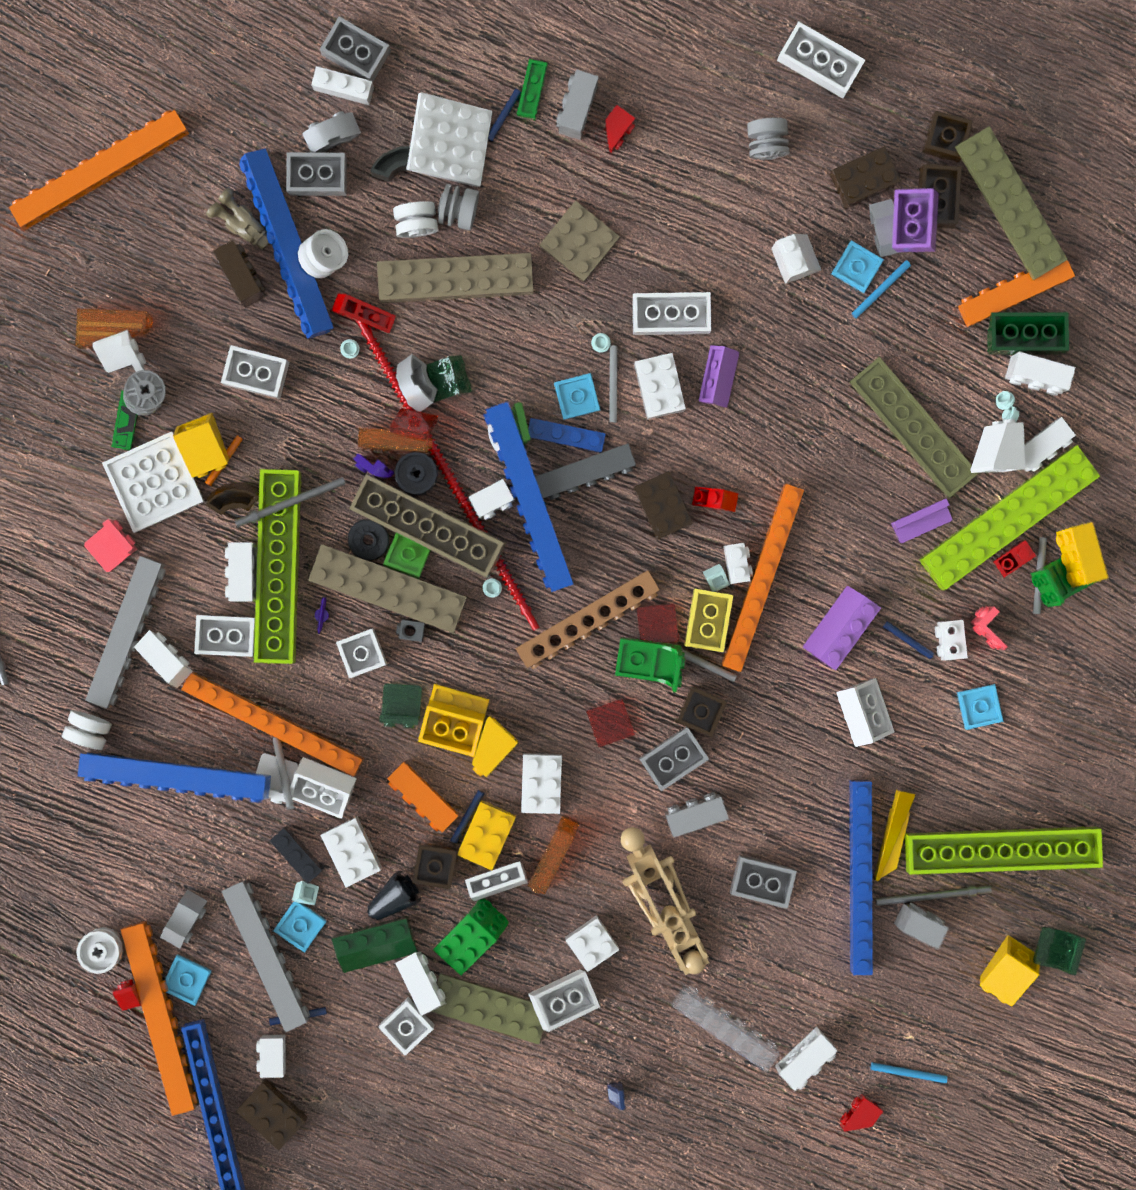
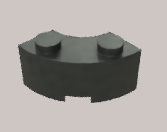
M410 146L396 147V149L382 154L370 170L372 176L391 182L396 174L406 171Z

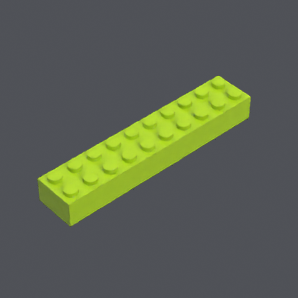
M1073 446L925 554L919 561L940 590H946L1099 478L1100 475L1079 446Z
M260 469L259 510L301 494V471ZM300 503L260 518V521H258L254 663L294 664L296 662Z
M1098 827L905 833L906 872L909 874L1103 868L1102 829Z

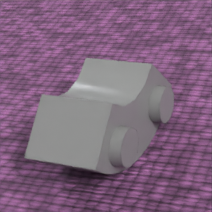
M343 111L334 114L332 118L321 123L314 122L308 126L309 129L302 133L310 153H323L337 145L350 142L361 134V131L352 112L344 114Z
M892 199L870 204L871 224L875 226L876 235L874 240L879 256L884 257L899 253L892 248L894 219Z
M411 354L398 364L396 378L400 390L407 400V404L419 413L434 402L437 389L432 385L427 376V365Z
M187 890L164 927L160 938L178 948H181L184 942L188 944L193 936L191 930L198 918L201 920L207 911L204 908L207 900Z

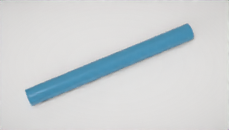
M907 260L904 261L851 313L852 316L857 319L911 264Z
M873 1062L870 1067L873 1071L940 1083H947L948 1079L946 1075Z

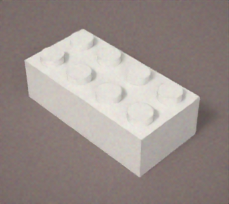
M798 21L777 61L837 96L844 98L865 59Z
M710 292L633 293V335L710 334Z

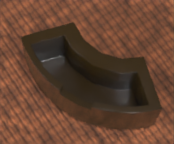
M242 482L225 484L215 489L207 497L205 505L220 515L233 508L249 511L259 497V488Z

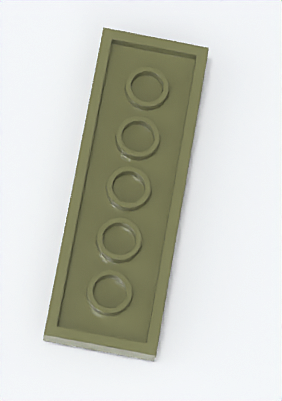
M440 973L437 986L443 990L446 1004L431 1012L539 1044L543 1028L531 1000Z

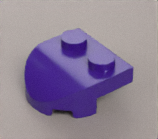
M359 453L354 458L357 462L355 466L365 474L370 472L375 477L381 479L391 478L395 474L390 469L388 470V467L379 460L372 465Z

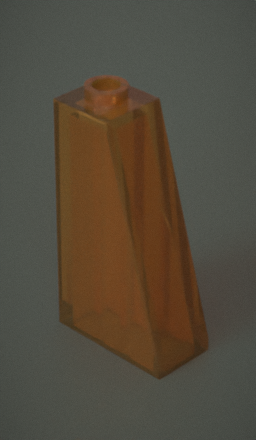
M77 308L75 347L78 349L91 348L94 342L127 330L131 337L149 333V328H152L153 318L147 311Z
M359 428L358 450L428 453V449H432V438L429 437V433Z
M563 815L561 816L528 883V887L535 893L545 895L575 838L579 823Z

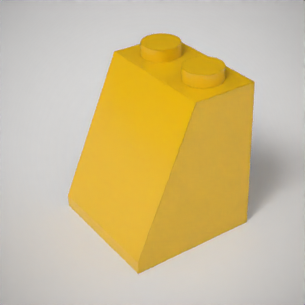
M213 413L176 427L173 438L192 478L196 476L201 478L209 473L208 471L213 469L219 471L226 467L229 457Z
M491 715L486 720L472 762L473 770L480 777L482 775L487 777L518 743V740Z
M1008 935L981 974L980 986L987 993L995 995L1002 1003H1007L1012 1007L1039 976L1040 955Z

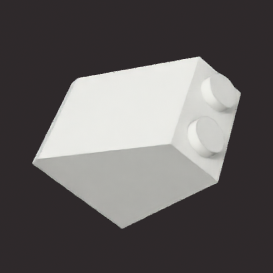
M793 234L777 240L773 245L772 252L785 284L821 271L807 234Z
M1015 419L992 422V426H986L971 467V473L1008 472L1026 469L1023 423H1015Z

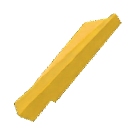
M900 790L895 792L873 877L875 881H879L880 878L897 869L910 816L909 810L915 798L913 793Z

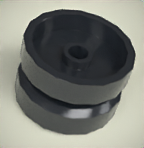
M420 452L408 453L397 462L395 479L399 487L408 494L415 496L424 495L435 487L438 480V468L434 461L426 454ZM415 471H420L419 478L413 475Z

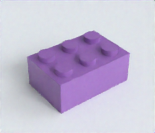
M934 189L895 190L892 248L896 252H936L938 193Z

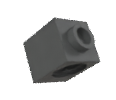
M401 620V623L397 624L396 634L399 635V639L423 642L425 623ZM408 625L415 627L416 631L413 636H408L405 633V628Z

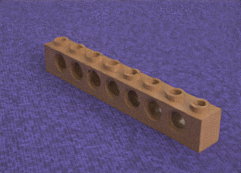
M647 570L515 649L527 668L531 666L533 670L542 664V659L548 657L550 660L558 655L557 650L563 647L567 650L575 645L574 640L579 637L583 640L592 635L590 631L596 627L598 630L606 627L608 620L614 618L616 621L625 615L623 611L629 608L633 611L641 606L640 601L645 598L648 601L658 596L656 592L659 591V588ZM634 587H642L643 595L641 597L633 595ZM624 596L627 599V604L624 607H619L616 604L617 597ZM604 605L610 608V614L607 617L601 616L599 612L600 608ZM587 615L594 618L593 625L589 627L583 624V618ZM574 625L577 627L578 632L575 636H569L566 633L568 626ZM551 636H560L561 643L558 646H553L550 643ZM542 645L545 649L544 654L541 656L535 655L533 652L534 646Z

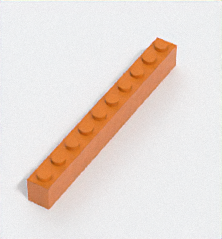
M168 110L158 120L147 122L141 130L130 132L128 134L129 137L124 140L120 139L113 142L112 147L107 150L102 149L98 151L95 157L90 160L85 159L78 164L79 166L73 170L68 169L62 173L61 177L50 179L45 183L44 187L33 189L27 197L16 199L9 209L19 226L27 230L190 133L175 110Z
M785 484L782 488L753 572V577H751L727 646L722 666L739 672L742 671L804 492L803 489Z
M192 672L187 677L181 689L353 777L357 774L364 760L363 757L195 672Z
M147 921L123 927L121 934L171 1114L174 1116L195 1110L199 1099L197 1092H194L192 1087L194 1084L193 1076L187 1069V1066H189L187 1055H184L182 1051L184 1046L183 1040L177 1033L178 1022L176 1017L173 1018L172 1015L173 1003L167 997L168 985L162 979L161 973H163L161 962H158L156 957L158 954L157 946L155 943L153 944L151 936H153L152 928L147 924Z

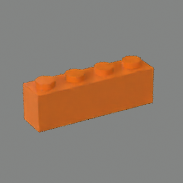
M405 761L387 778L390 781L388 783L389 786L395 791L399 790L403 794L402 798L409 805L412 803L417 808L415 811L422 818L426 816L431 821L429 825L436 832L438 830L443 832L459 816Z

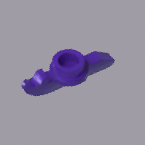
M322 597L320 609L314 614L315 619L318 621V634L322 631L323 622L329 617L327 610H325L326 597Z

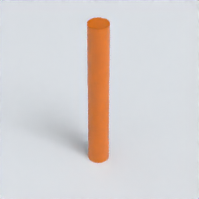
M238 435L226 450L229 459L243 441ZM213 469L205 483L212 486L223 469L219 471Z

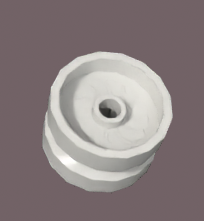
M412 202L393 208L394 219L400 222L396 225L397 237L414 238L438 232L437 220L431 218L436 214L433 202Z
M322 229L314 233L300 245L298 250V259L302 268L307 274L315 278L330 276L340 269L348 258V249L344 239L338 233L328 229Z
M71 710L68 721L74 726L65 727L62 737L84 747L103 750L106 740L99 734L109 733L112 724L97 716Z
M106 927L96 928L85 935L79 942L77 959L88 972L95 974L105 973L116 966L123 958L125 950L124 941L120 934L113 929Z

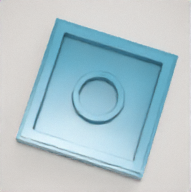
M851 240L831 274L860 292L865 293L884 259Z
M591 373L554 382L563 420L600 411Z
M995 684L957 692L965 730L1004 722Z
M293 902L273 931L305 953L327 920L303 903Z
M177 954L165 978L168 985V992L166 993L195 1006L212 970Z

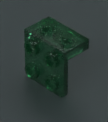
M462 355L448 356L427 364V376L432 385L437 389L433 403L455 395H464L472 392Z
M385 684L383 688L382 714H380L379 722L384 723L386 727H395L396 724H403V728H415V725H419L422 687L418 685Z
M1044 926L1040 933L1033 962L1076 976L1086 938L1072 932Z

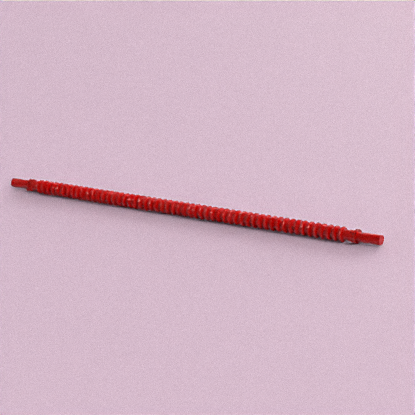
M356 321L362 331L361 335L367 339V345L371 346L369 349L373 350L372 354L376 355L375 359H378V364L382 365L380 368L384 369L383 373L387 374L386 378H389V383L393 384L392 388H395L394 393H398L397 398H401L400 403L403 402V407H406L405 412H409L408 417L412 418L411 422H414V427L418 428L416 431L420 432L419 436H422V441L426 442L427 450L431 451L430 455H433V460L437 461L436 465H439L438 470H442L441 475H445L444 480L447 479V484L451 486L449 489H453L452 494L456 495L455 499H458V504L462 505L460 508L464 509L463 513H466V518L470 519L469 523L487 533L488 531L484 530L485 526L481 525L482 521L478 520L479 516L475 515L477 512L473 511L474 507L470 506L471 502L467 501L468 497L464 496L463 488L459 487L460 482L457 483V478H454V473H451L452 468H448L449 463L445 462L446 458L443 459V453L439 452L441 449L437 448L438 444H435V439L431 438L430 430L426 429L427 425H424V420L420 419L421 415H418V412L407 404V400L400 390L395 375L397 372L393 371L394 367L390 366L391 362H388V357L384 356L386 353L382 352L383 348H380V343L376 342L377 338H374L373 330L366 324ZM499 557L496 571L500 572L499 576H502V581L506 582L504 585L508 586L507 590L511 591L510 595H513V600L517 601L516 605H519L520 613L526 617L533 631L540 628L531 612L532 608L526 604V598H523V593L519 592L521 589L517 588L518 584H515V579L511 578L510 570L506 569L507 565L503 564L504 560H501Z

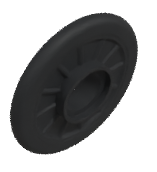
M363 519L351 527L348 534V544L353 554L364 560H375L383 556L387 551L389 535L384 526L370 519ZM371 535L374 540L373 544L367 545L363 540L364 536Z

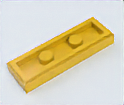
M434 684L430 700L481 714H486L490 700L438 684Z

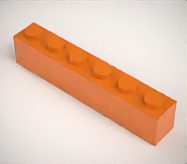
M1068 260L1035 280L1031 278L1029 273L1025 274L1022 271L1014 275V280L1007 282V279L996 284L997 288L990 290L988 287L978 292L980 296L973 298L971 295L961 300L962 304L958 306V309L966 326H972L989 318L991 312H1002L1072 279L1075 275Z

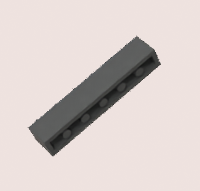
M625 444L535 476L542 498L549 497L550 500L561 497L560 493L568 491V494L578 491L579 486H593L597 484L596 480L604 478V481L615 478V473L622 472L623 475L632 472V467H635L636 464L629 444Z

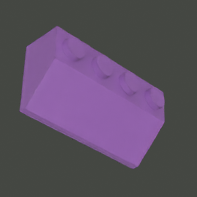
M846 586L802 648L831 669L837 670L881 607L861 593Z

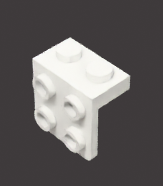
M128 330L93 343V349L106 372H112L132 365L136 372L144 370L146 360L143 353L139 352L135 339H132Z
M264 753L261 755L256 773L271 775L270 801L282 804V801L285 802L276 756ZM284 759L291 788L298 764Z

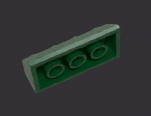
M991 312L987 334V355H1015L1018 352L1029 355H1064L1069 351V312Z
M408 915L337 934L332 938L335 954L343 973L418 952Z

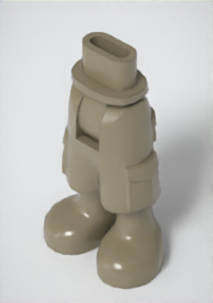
M228 187L219 196L218 200L230 208L234 215L229 214L218 202H215L207 210L206 215L209 218H222L226 221L225 227L232 233L239 235L254 247L257 245L261 250H264L269 244L267 231L264 230L263 226L253 217L254 215L245 205L239 206L233 198L234 192Z

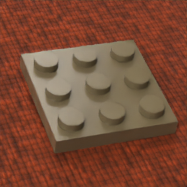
M575 200L539 246L584 282L619 240L620 236Z

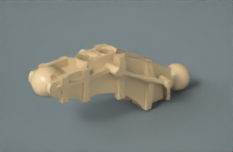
M635 827L627 828L622 832L620 841L627 851L633 852L626 857L634 874L623 879L624 886H629L640 907L654 927L651 929L654 936L660 933L663 934L680 970H683L685 975L701 973L705 966L709 964L708 955L690 921V918L696 916V911L693 908L690 909L673 867V857L669 856L658 861L651 845L643 848L645 842L643 832ZM663 878L676 907L672 905L666 906L662 909L661 914H659L646 885ZM673 880L681 895V898L677 893H674L672 889ZM641 897H642L644 900H646V899L648 900V902H649V904H650V906H649V908H650V913H649V911L647 910V908H646V906H645L643 900L641 899ZM696 944L699 951H688L682 959L679 952Z

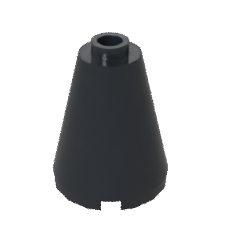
M403 871L395 872L368 904L367 913L372 919L381 920L420 903L421 897L418 899L417 896L420 893L415 883H412L413 880L408 875L405 877L401 875Z

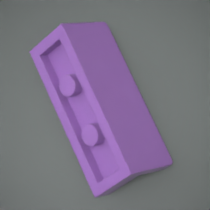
M710 346L699 402L728 407L739 356L738 351L724 346Z
M943 499L892 522V527L899 542L904 543L952 521L947 506H950L947 499Z

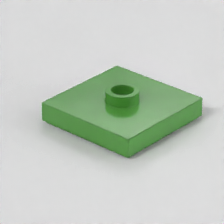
M521 402L515 403L512 407V412L524 445L529 442L530 435L523 405Z
M396 533L383 566L419 579L431 550Z

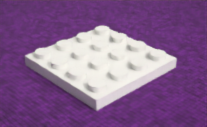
M422 92L419 93L407 170L480 187L492 111Z
M169 432L102 463L133 533L205 502L194 477H191L174 441V432Z

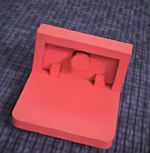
M107 519L102 523L104 527L87 540L84 546L106 572H111L135 552L137 548L134 545L135 541L130 535H125L122 531V525L117 520Z
M982 606L975 612L976 617L970 622L974 626L972 629L979 636L983 635L987 639L986 643L992 649L1006 650L1008 647L987 627L999 611L994 606H986L985 608Z

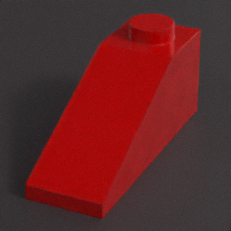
M340 293L337 294L331 310L336 314L364 323L386 333H390L396 315Z

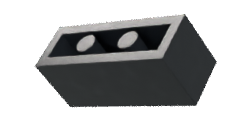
M287 826L269 840L307 884L325 869Z

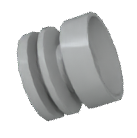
M765 118L754 120L747 124L748 137L756 139V141L749 143V148L753 149L749 152L750 158L772 160L790 154V148L786 147L789 144V140L780 138L788 134V122L786 119Z
M446 184L439 201L438 223L444 225L446 217H448V226H452L454 219H458L459 229L471 231L476 215L479 191L467 188L464 195L460 196L459 186H456L454 193L451 194L452 185Z
M140 370L133 373L127 379L124 386L123 400L126 407L131 412L144 416L155 413L161 407L165 397L163 380L156 373L148 370ZM145 388H148V394L145 393L144 395H142L141 389L144 390Z

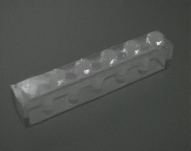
M684 984L671 1002L672 1007L767 1073L780 1055L777 1050L778 1046L770 1040L766 1042L761 1039L762 1035L756 1030L750 1031L747 1029V1024L739 1018L734 1020L730 1017L731 1013L725 1008L721 1007L719 1009L714 1006L715 1002L707 996L705 998L698 994L700 991L692 985L688 987Z

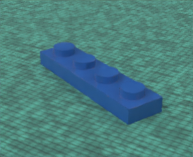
M534 418L530 419L528 428L530 438L602 453L606 434Z

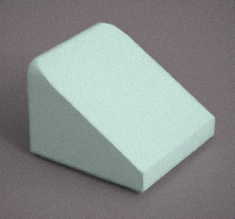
M720 564L703 572L712 592L730 585Z
M305 881L296 883L292 901L315 905L319 886L311 883L307 884Z

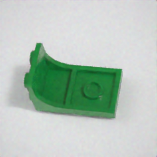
M1061 557L1030 573L1032 583L1039 589L1041 593L1040 598L1047 607L1062 605L1066 598L1096 583L1093 582L1071 588L1066 577L1067 570L1062 563Z
M620 637L615 676L661 682L670 686L672 692H677V687L681 688L682 670L680 669H684L685 652H682L681 645Z
M485 898L479 899L467 915L435 946L433 951L459 975H462L498 940L508 926L509 921Z

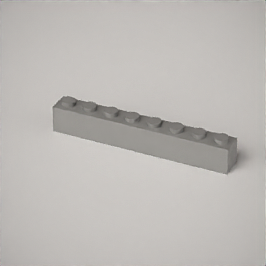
M144 556L139 557L85 701L104 708H111L112 705L116 704L118 687H122L125 677H123L125 669L128 670L131 665L132 651L135 652L134 646L139 642L137 637L139 633L142 634L145 628V623L143 622L145 616H149L152 605L150 603L152 598H155L159 591L157 585L159 579L162 580L165 575V564Z
M244 880L224 889L222 894L285 1032H288L307 1023L310 1013L306 1005L303 1006L301 1003V993L292 983L294 978L291 971L286 970L284 965L286 960L283 954L279 953L276 948L278 943L275 936H271L268 930L270 928L269 922L261 915L262 907L259 901H255L252 895L254 893L253 887L250 882L247 883Z

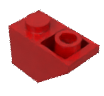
M618 105L615 106L605 120L608 149L611 153L615 149L619 150L624 143V140H622L626 134L630 135L636 127L634 125L635 118Z
M695 486L692 505L735 512L739 493L724 489Z
M1023 540L1002 553L993 563L1005 578L1036 557L1027 541Z
M133 979L122 981L112 992L122 1011L141 1006Z
M861 1094L860 1097L857 1096L853 1100L850 1111L848 1113L845 1112L841 1117L840 1126L845 1132L873 1127L883 1110L879 1105Z

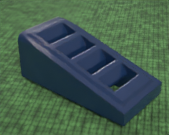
M609 1083L607 1085L609 1102L618 1109L625 1110L623 1083Z

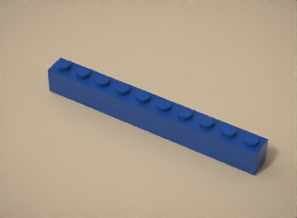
M265 148L245 153L240 159V169L247 178V187L253 194V203L258 208L261 224L265 226L267 231V240L269 244H272L274 258L281 268V277L286 281L287 292L293 300L295 314L300 318L301 330L306 334L307 339L327 334L334 327L315 277L307 274L299 262L298 250L302 243L267 150Z
M508 401L487 408V413L483 415L486 424H491L493 432L490 435L493 443H498L500 450L497 451L500 462L504 461L507 467L503 470L506 479H511L513 486L510 487L513 498L517 497L520 505H517L519 515H524L526 523L523 526L526 534H531L533 541H530L533 553H538L539 559L536 562L539 570H544L546 577H543L546 589L550 588L551 592L573 585Z
M80 753L78 777H84V781L96 782V779H101L102 783L114 784V781L121 782L122 786L139 784V788L150 789L151 786H157V790L169 791V788H173L178 793H188L189 790L195 791V795L206 796V793H213V797L225 798V795L232 796L233 800H243V797L250 798V802L262 803V800L269 798L271 775L95 753Z
M849 780L850 972L853 975H873L872 782L869 780Z
M201 1019L185 1023L182 1027V1033L220 1190H245L205 1021Z

